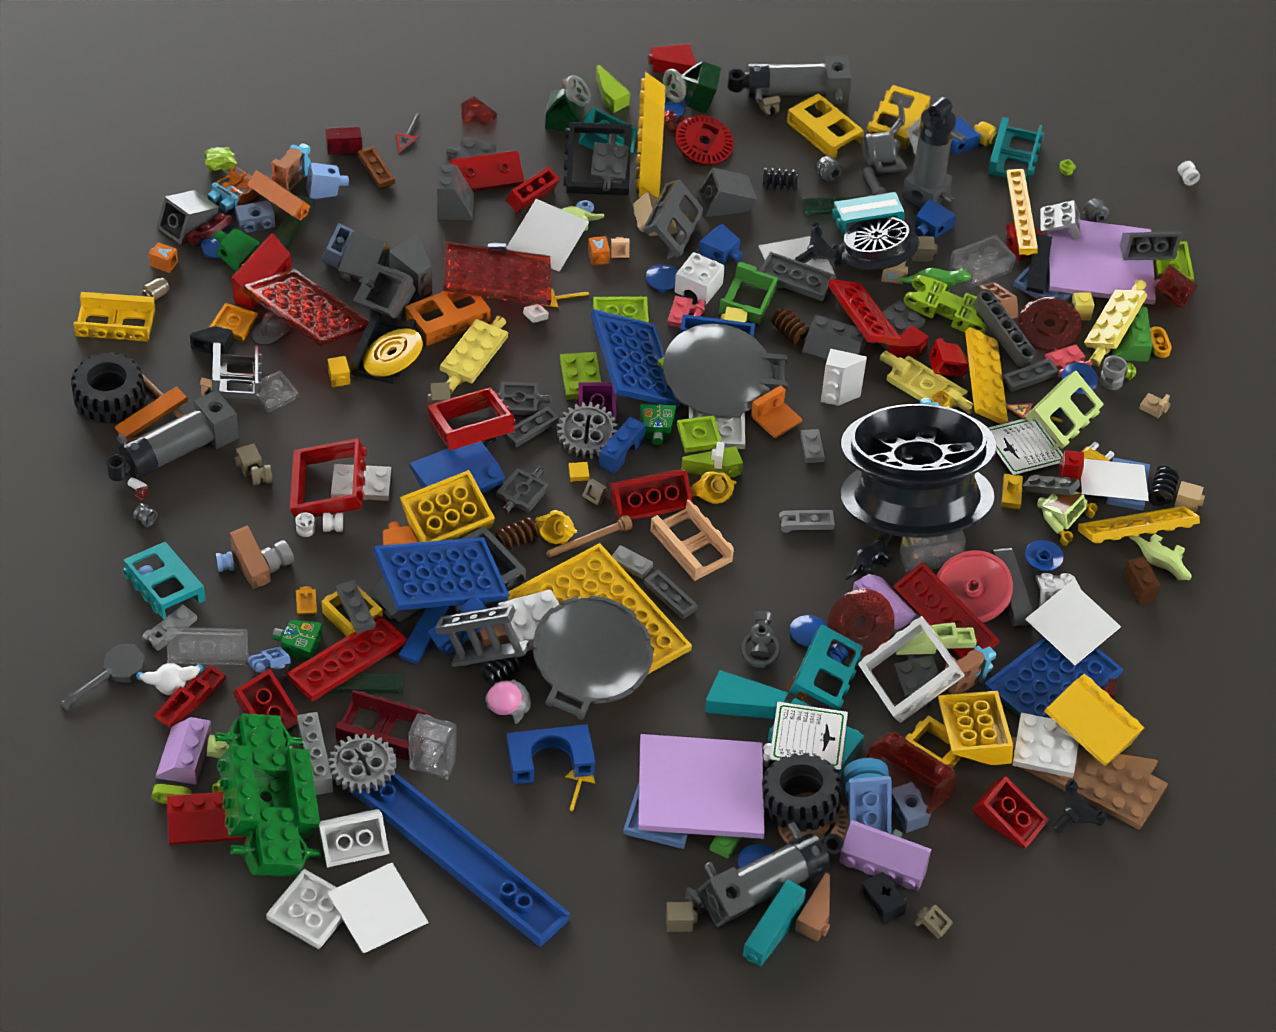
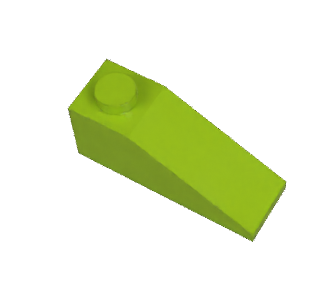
M597 65L596 81L605 107L615 113L630 105V92L604 68Z
M736 446L724 448L722 469L714 468L715 461L711 460L712 451L682 457L681 469L687 470V473L703 475L706 472L714 471L717 473L724 472L729 477L742 475L743 461Z

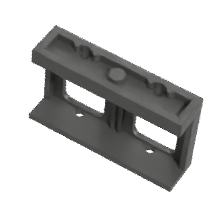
M679 179L665 184L643 231L646 234L656 232L670 248L667 259L677 258L683 254V250L689 242V237L695 230V225L701 218L700 215L704 208ZM683 196L695 208V210L688 213L687 217L679 209ZM672 219L681 228L675 240L667 231Z
M213 343L211 392L217 390L222 397L257 399V392H261L262 387L261 353H258V346H255L254 356L221 354V343ZM227 364L253 366V373H230L227 371ZM227 383L252 384L253 392L228 391Z

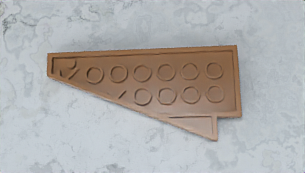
M1011 737L1013 743L1012 763L1017 739L1016 737ZM1080 747L1077 750L1073 778L1022 768L1064 791L1066 783L1070 779H1074L1078 784L1077 793L1087 803L1098 809H1103L1106 813L1138 830L1142 828L1168 785L1167 782L1151 775L1158 763L1155 759L1119 754L1104 766L1085 748Z

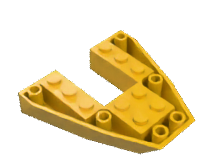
M645 72V79H641V89H644V91L641 90L639 132L637 139V152H641V155L637 154V165H640V167H636V178L639 179H636L635 190H639L638 197H642L649 192L656 198H659L665 85Z

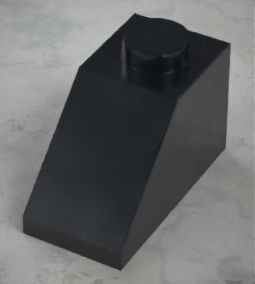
M212 326L189 335L192 349L209 354L213 353V343H221V354H227L234 343L233 330L219 326Z

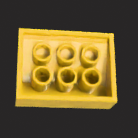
M470 470L400 497L408 523L418 543L460 539L483 526L487 529L492 528L495 520Z
M1085 674L1076 679L1044 711L1104 766L1130 746L1144 729L1137 719L1133 718L1106 691L1102 690Z
M998 691L938 696L952 754L989 765L1012 764L1013 743Z

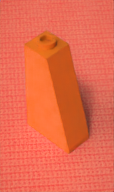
M256 170L247 183L249 187L300 221L308 214L310 205Z

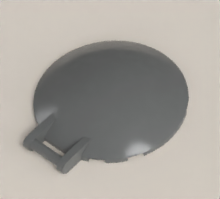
M703 324L685 330L670 343L663 361L664 378L667 386L674 392V396L683 405L686 406L687 404L696 409L695 412L706 416L714 415V417L718 418L740 416L743 412L752 410V402L767 394L770 390L780 385L785 390L789 388L786 381L788 357L784 354L767 353L763 346L751 335L728 325ZM773 365H779V380H773Z
M577 596L562 601L561 604L554 608L552 607L545 613L537 625L533 638V655L537 668L544 679L552 686L545 705L549 707L554 706L569 712L583 721L591 703H607L619 700L631 694L643 683L652 664L653 649L647 628L636 618V614L609 598L600 596L578 598ZM557 693L583 703L581 709L556 699Z

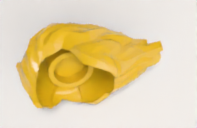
M706 472L701 476L700 480L690 487L691 496H699L701 499L712 504L723 503L732 496L736 481L731 480L724 472Z
M553 510L550 514L540 516V518L536 517L535 525L539 528L541 537L549 543L562 545L567 543L574 533H577L570 517L561 511Z

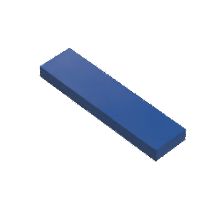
M451 606L426 608L401 650L399 659L418 665L432 641L428 631L437 625L440 617L447 616Z

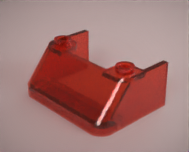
M896 732L886 733L870 745L866 758L881 760L884 757L935 789L926 813L930 814L954 793L957 782L955 771L952 767L904 739L900 734Z

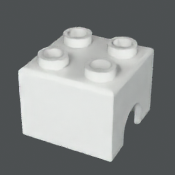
M693 252L676 273L675 293L684 296L685 290H691L697 295V302L702 299L705 301L706 306L723 284L724 265Z

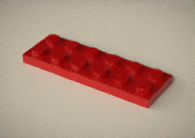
M829 280L828 286L858 327L866 341L870 343H883L885 345H899L901 338L861 283Z
M923 562L893 586L894 590L929 625L955 623L956 628L973 627L977 642L976 646L979 645L982 649L988 646L993 648L999 643V639ZM951 648L960 658L967 656L968 652L974 650V648Z
M380 616L374 620V629L358 634L353 632L289 671L287 679L313 702L405 645L406 638Z

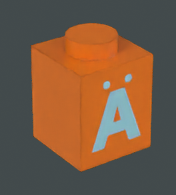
M606 236L588 238V253L592 265L609 264L610 249Z
M158 242L149 252L151 267L170 273L178 263L177 249Z

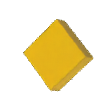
M587 462L569 463L570 482L589 480Z

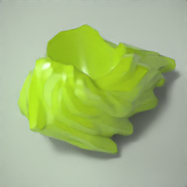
M211 147L205 151V165L209 171L223 169V171L228 172L237 164V161L234 159L235 154L228 151L229 147Z

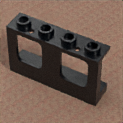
M373 311L351 360V375L394 384L396 377H400L401 371L391 376L370 375L363 367V357L369 346L386 332L398 329H412L418 332L416 320L412 321L410 327L381 321V313ZM397 349L389 351L388 355L394 354Z

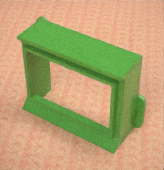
M739 262L736 267L735 278L726 297L720 301L718 314L725 313L726 307L743 309L748 312L747 320L760 326L776 291L778 278L756 271L757 268L753 265ZM741 283L768 291L760 309L733 302Z

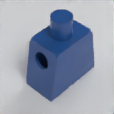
M961 117L956 118L955 131L965 135V140L961 142L953 138L950 152L952 154H959L978 148L980 135Z
M929 199L916 216L915 233L917 236H924L926 234L936 239L954 227L956 214Z
M720 224L700 240L699 254L720 264H725L731 258L739 262L743 257V253L739 251L740 239L723 224Z

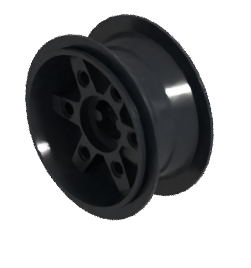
M903 404L882 408L869 413L853 422L843 433L841 439L843 455L858 470L853 472L843 483L841 501L846 511L864 525L880 532L901 537H938L958 532L976 524L992 509L994 490L989 481L979 471L985 468L994 458L996 439L989 428L975 418L944 406Z

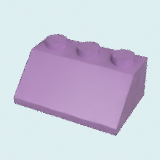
M868 574L854 582L852 598L880 627L886 624L897 631L919 618L917 612L882 577Z
M190 717L172 726L156 778L197 785L207 753L208 737L212 735L211 720Z

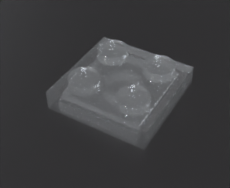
M279 370L261 379V392H257L256 400L267 413H270L299 399L300 393ZM252 384L248 385V390L250 392H253Z

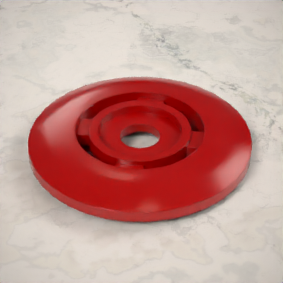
M695 115L686 118L677 127L675 134L676 145L686 158L695 163L716 165L728 159L733 151L734 138L731 131L716 118ZM701 137H706V138H708V139H709V143H708V144H703V143H701V142H700V138H701Z

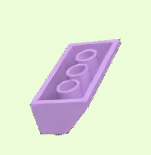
M852 820L841 850L839 863L849 868L861 870L868 875H876L883 871L894 883L918 892L927 871L931 849Z

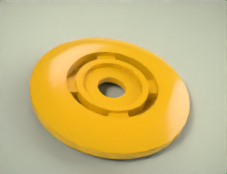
M398 329L384 334L367 349L363 357V367L373 376H388L405 369L418 357L422 350L423 341L421 336L412 329ZM397 349L394 354L388 355L389 351Z

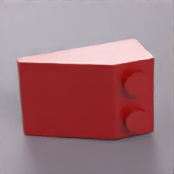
M271 669L238 687L232 694L245 714L281 716L282 724L286 730L298 724L297 715L299 714Z
M1006 776L993 782L971 809L986 825L1024 849L1027 848L1049 820Z

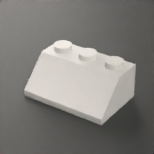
M830 349L825 366L821 402L839 406L859 398L862 391L867 357Z
M379 809L320 821L318 833L327 867L389 854L383 817Z

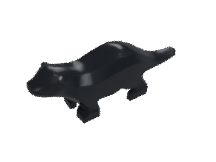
M881 532L873 543L860 548L854 557L852 570L844 576V579H851L859 571L862 572L863 577L868 574L874 575L870 571L879 562H882L885 567L891 565L893 562L891 558L894 557V553L887 552L893 535Z

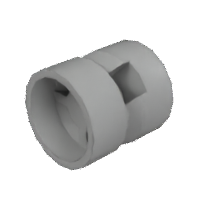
M1109 356L1104 360L1099 379L1102 387L1108 390H1117L1122 386L1127 368V363L1123 358Z
M284 540L275 543L272 549L266 547L260 550L270 569V574L279 570L280 566L284 567L294 562L293 553Z

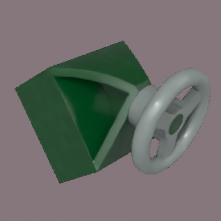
M701 61L683 75L674 69L667 70L663 76V85H665L667 97L676 103L685 99L687 107L707 113L717 91L721 67ZM672 75V81L668 86V77ZM670 91H675L679 97H674Z
M571 75L566 79V90L551 91L545 113V129L566 131V128H569V122L582 121L584 107L589 105L591 94L587 84L580 77Z

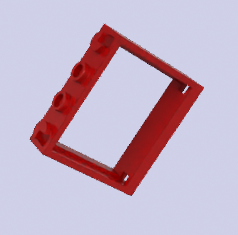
M491 387L427 405L430 421L449 450L515 431L513 424H516L513 413H510L503 399L500 400L499 394L495 393ZM489 407L497 415L495 418L454 430L451 429L446 421Z
M359 438L294 450L290 511L295 520L299 514L305 512L312 514L314 517L323 516V513L335 514L362 509V500H365L363 486L366 484L364 477L366 463L364 457L367 456V450L365 446H362ZM354 457L353 492L351 495L305 503L307 465Z

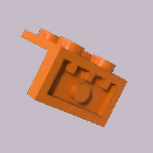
M781 385L752 402L751 417L773 438H777L801 424L803 420L784 403L786 390Z

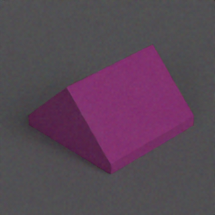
M612 382L578 383L579 407H582V402L585 403V406L592 402V407L599 404V409L606 407V413L611 411V417L616 418V394Z

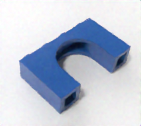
M588 724L507 733V752L513 784L534 782L532 757L538 751L546 748L560 749L568 754L572 762L574 777L595 775V758Z

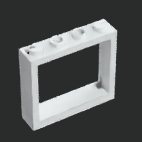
M922 616L919 619L913 620L908 627L897 632L892 639L882 643L877 650L866 655L858 663L886 707L899 723L906 720L965 676L929 623ZM925 631L949 667L901 703L894 706L871 670Z

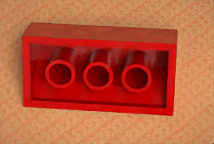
M271 233L232 276L234 303L251 311L260 305L262 299L271 292L276 283H279L284 274L289 272L292 267L291 254L274 234Z
M684 469L609 483L611 500L618 519L624 515H628L631 520L684 510L686 509L687 500L692 502L688 473Z
M223 792L167 796L169 845L245 840L247 837L229 836L228 828L225 826L226 811L222 805Z

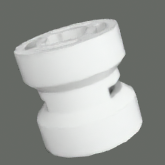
M1186 161L1178 167V172L1186 185L1195 184L1199 180L1200 174L1195 170L1193 162Z
M323 513V532H330L333 529L336 532H343V513H336L335 515Z

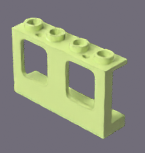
M1074 371L1056 385L1025 417L1029 422L1037 418L1056 442L1051 448L1053 451L1058 447L1062 449L1070 443L1068 439L1077 436L1080 433L1078 429L1087 426L1090 423L1089 419L1096 417L1100 413L1099 409L1104 404L1080 374ZM1078 388L1085 392L1095 406L1085 416L1070 398ZM1058 408H1061L1074 424L1065 435H1062L1050 420V416Z

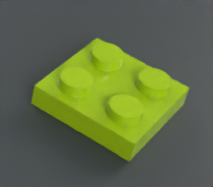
M714 415L677 420V427L685 453L716 449L717 442H722Z

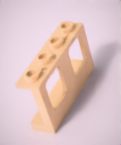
M690 500L686 502V509L664 520L658 515L651 518L650 531L694 581L732 562L734 549L731 543L722 537L721 532L712 526L710 520L704 517L698 506L694 505ZM686 519H690L701 532L684 541H680L669 528ZM708 544L714 545L723 557L707 566H702L691 554Z

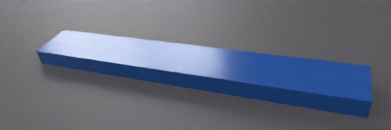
M397 773L390 775L391 781H385L384 787L377 785V791L372 787L370 788V793H367L365 789H362L361 794L358 793V789L351 793L371 810L379 809L383 820L539 947L569 921L570 913Z

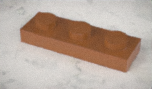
M374 146L358 151V157L379 189L395 184V178Z

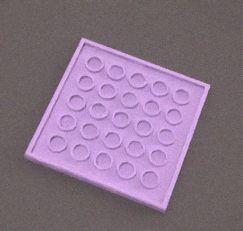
M1080 220L1081 239L1074 240L1072 234L1068 233L1067 228L1047 232V236L1052 237L1048 263L1049 291L1070 294L1091 292L1093 297L1110 299L1115 290H1131L1136 280H1143L1147 285L1143 291L1148 295L1144 303L1155 304L1153 260H1123L1119 246L1123 233L1151 232V229Z
M640 734L638 830L763 839L762 743Z

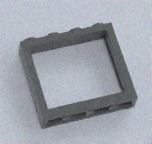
M485 526L460 538L484 537L488 548L510 570V572L501 576L507 591L526 582V569ZM452 605L458 614L462 613L459 608L461 605Z

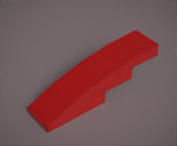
M210 664L199 677L193 678L184 688L180 686L156 712L154 718L167 727H172L202 704L227 679L226 675Z

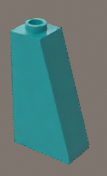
M719 670L706 699L705 712L775 719L777 702L790 703V701H787L788 692Z
M787 879L744 945L743 956L749 962L762 966L795 923L803 910L806 892L804 888Z

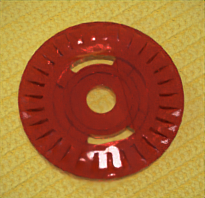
M1052 296L1040 297L1030 301L1022 309L1018 319V327L1030 344L1035 348L1046 351L1060 350L1071 345L1078 338L1082 325L1078 310L1070 302ZM1038 313L1035 324H1032L1035 314ZM1047 319H1052L1055 321V325L1047 327L1044 322ZM1064 323H1067V328L1060 333L1064 328Z
M858 589L848 592L838 599L829 613L827 626L863 646L861 655L874 652L882 643L889 639L894 628L895 616L890 602L881 593L871 589ZM860 616L865 617V625L857 627L855 624L856 619ZM876 617H878V624H877V627L875 628V625H876ZM832 640L834 644H840L837 641ZM844 646L849 654H855L853 650Z

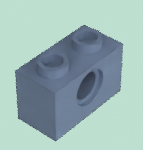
M270 200L235 206L236 221L241 232L247 233L275 227V214Z
M338 223L321 261L337 268L354 230Z
M912 782L892 788L891 808L905 833L928 826L931 811L929 806L924 804L919 789H916Z

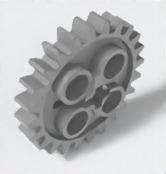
M582 402V407L575 404L574 410L568 407V413L563 412V418H559V424H557L559 443H563V449L569 448V454L575 451L576 457L582 454L583 459H585L586 455L589 454L592 459L595 453L599 457V451L618 431V425L615 423L616 418L611 417V411L606 413V407L599 409V404L592 407V402L588 406H585V403ZM587 417H591L588 443L585 444Z
M364 733L362 738L355 734V739L352 740L348 736V742L341 740L340 746H334L335 752H330L331 758L328 761L332 780L336 779V785L342 784L343 790L350 787L351 793L355 789H358L359 794H361L362 789L370 793V788L372 787L377 791V785L384 787L385 781H391L390 775L395 774L396 756L393 754V748H389L388 742L382 744L381 737L375 740L374 735L367 738L366 733Z

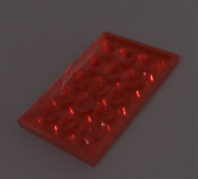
M445 241L443 253V291L520 301L523 303L550 305L551 259L548 255Z
M295 269L246 284L243 288V292L249 295L250 298L259 302L264 308L273 312L277 317L287 322L289 326L294 327L320 347L365 331L369 322Z

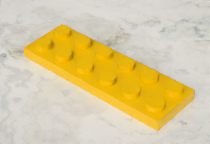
M969 327L965 331L974 411L994 422L1005 424L1008 422L998 340Z
M1180 506L1078 524V531L1093 543H1102L1107 539L1120 540L1124 536L1137 537L1142 533L1155 534L1159 530L1172 531L1177 527L1190 528L1194 524H1200V516L1187 507Z

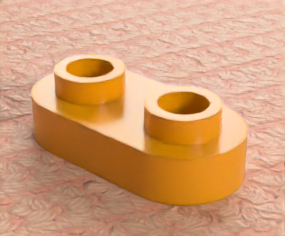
M1161 327L1150 328L1154 355L1160 358L1168 357L1172 346L1166 331Z

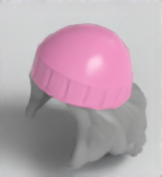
M514 679L496 682L485 696L489 710L499 715H513L515 724H518L523 718L524 713H527L531 708L530 693L524 685L516 682Z

